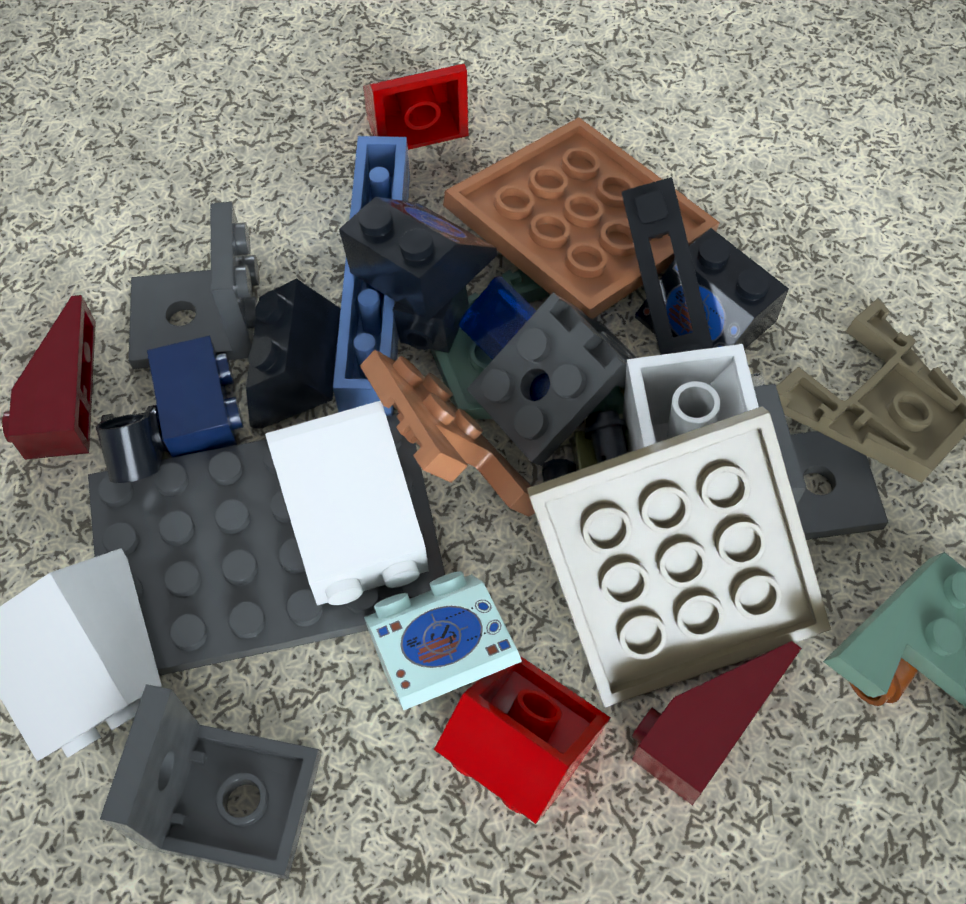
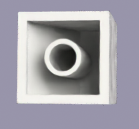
M743 344L627 359L622 419L626 420L627 428L623 432L628 452L759 407Z
M381 401L265 434L317 606L325 603L331 605L347 604L358 599L363 594V591L383 585L391 588L401 587L415 581L421 573L429 571L426 547Z
M122 548L50 572L0 606V699L37 761L62 748L67 758L101 738L96 729V726L106 721L110 729L114 730L135 717L146 684L162 686L128 559Z

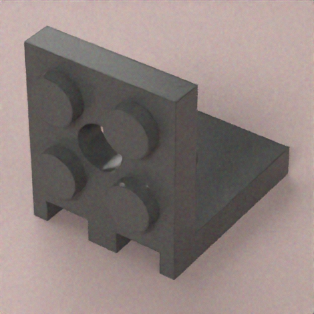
M232 201L210 203L211 270L131 277L128 361L132 369L150 368L147 354L149 349L209 335L217 355L226 353L229 360L246 359L249 357L253 343V328H255L256 322L255 309L258 303L257 296L252 297V286L260 284L259 267L256 255H247L251 253L248 226L246 222L238 223ZM191 310L196 313L194 319L186 325L175 326L170 324L171 317L179 311Z
M553 292L467 390L530 462L542 466L616 385L625 389L627 359L637 357L604 324L588 317L582 310ZM547 373L550 379L549 390L542 399L533 401L530 395L531 384L537 376Z
M776 385L754 386L758 406H763L770 412L805 539L810 540L883 530L889 522L867 456L818 431L790 434ZM810 473L824 476L831 485V492L825 495L812 493L807 489L803 476Z
M146 684L100 820L144 849L288 880L320 763L321 753L316 748L200 725L172 689ZM242 785L256 786L260 792V801L255 811L246 817L231 816L227 808L230 794Z

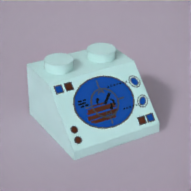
M462 571L441 576L430 583L431 591L409 599L408 593L388 597L374 605L375 613L364 617L387 681L403 710L522 662L518 650L485 584L472 574L465 577Z

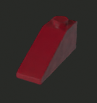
M82 295L70 297L11 389L10 411H5L2 417L3 433L7 442L13 443L25 460L89 453L96 321Z
M790 641L673 697L662 714L652 707L631 736L640 743L632 760L693 806L802 648Z

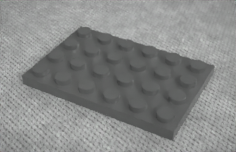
M399 413L386 416L426 547L429 571L421 573L415 581L401 587L391 588L383 585L363 591V594L358 599L343 605L325 603L317 606L267 439L163 459L159 466L160 470L157 473L133 482H110L108 471L88 474L94 557L122 548L126 555L159 676L369 631L364 617L376 612L374 608L376 603L401 593H408L409 599L431 591L430 583L444 576L445 571L422 469L413 456L417 452L416 443L408 442L405 436L399 433L397 425L400 421L396 417Z

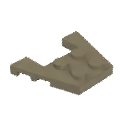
M876 299L854 318L845 332L886 364L854 394L843 401L800 367H797L782 380L776 388L786 416L922 483L966 435V398L939 367L933 368L931 371L911 349L916 343L915 339L910 334L908 336L902 332L898 334L886 320L890 313L889 309Z

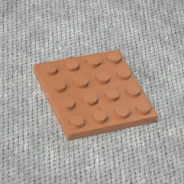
M578 117L445 190L443 206L486 242L495 246L498 252L550 295L554 292L582 310L588 317L594 319L643 285L621 191L663 179ZM675 189L688 244L693 243L710 228L717 231L720 222ZM668 234L659 239L657 237L653 238L650 241L658 274L666 270L675 258Z

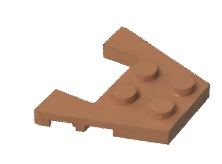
M374 350L362 362L360 367L382 404L388 409L393 405L399 412L396 416L400 421L397 425L399 433L405 436L408 442L412 444L417 442L421 447L413 456L424 471L452 483L469 464L474 466L483 475L510 509L528 517L535 513L527 488L532 486L482 435L483 430L480 425L464 410L457 409L449 400L453 394L439 378L432 373H428L424 377L403 356H400L395 361L377 350Z

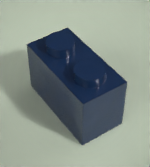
M210 335L147 350L162 437L172 458L237 445L234 430L244 427L242 415L236 396L227 398L225 389L226 385L234 384V378L227 354L217 355Z

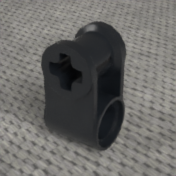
M157 405L148 406L146 412L119 417H114L112 413L102 415L101 422L95 427L110 482H133L157 473L160 470L159 466L164 452L168 451L162 437Z

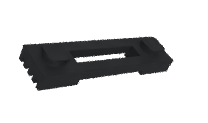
M672 177L621 191L660 355L714 348ZM667 234L671 239L693 330L692 333L677 337L672 336L650 244L651 239L656 237L659 239Z

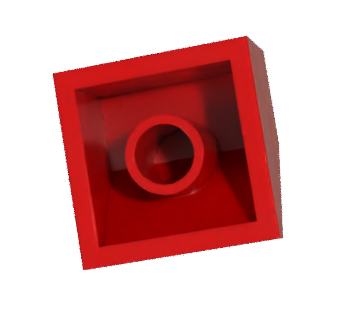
M465 64L363 86L366 115L373 136L407 137L408 150L469 136L468 87Z
M520 656L522 662L479 679L462 694L434 750L450 761L458 772L472 777L501 798L502 802L509 809L523 814L536 824L558 798L611 717Z

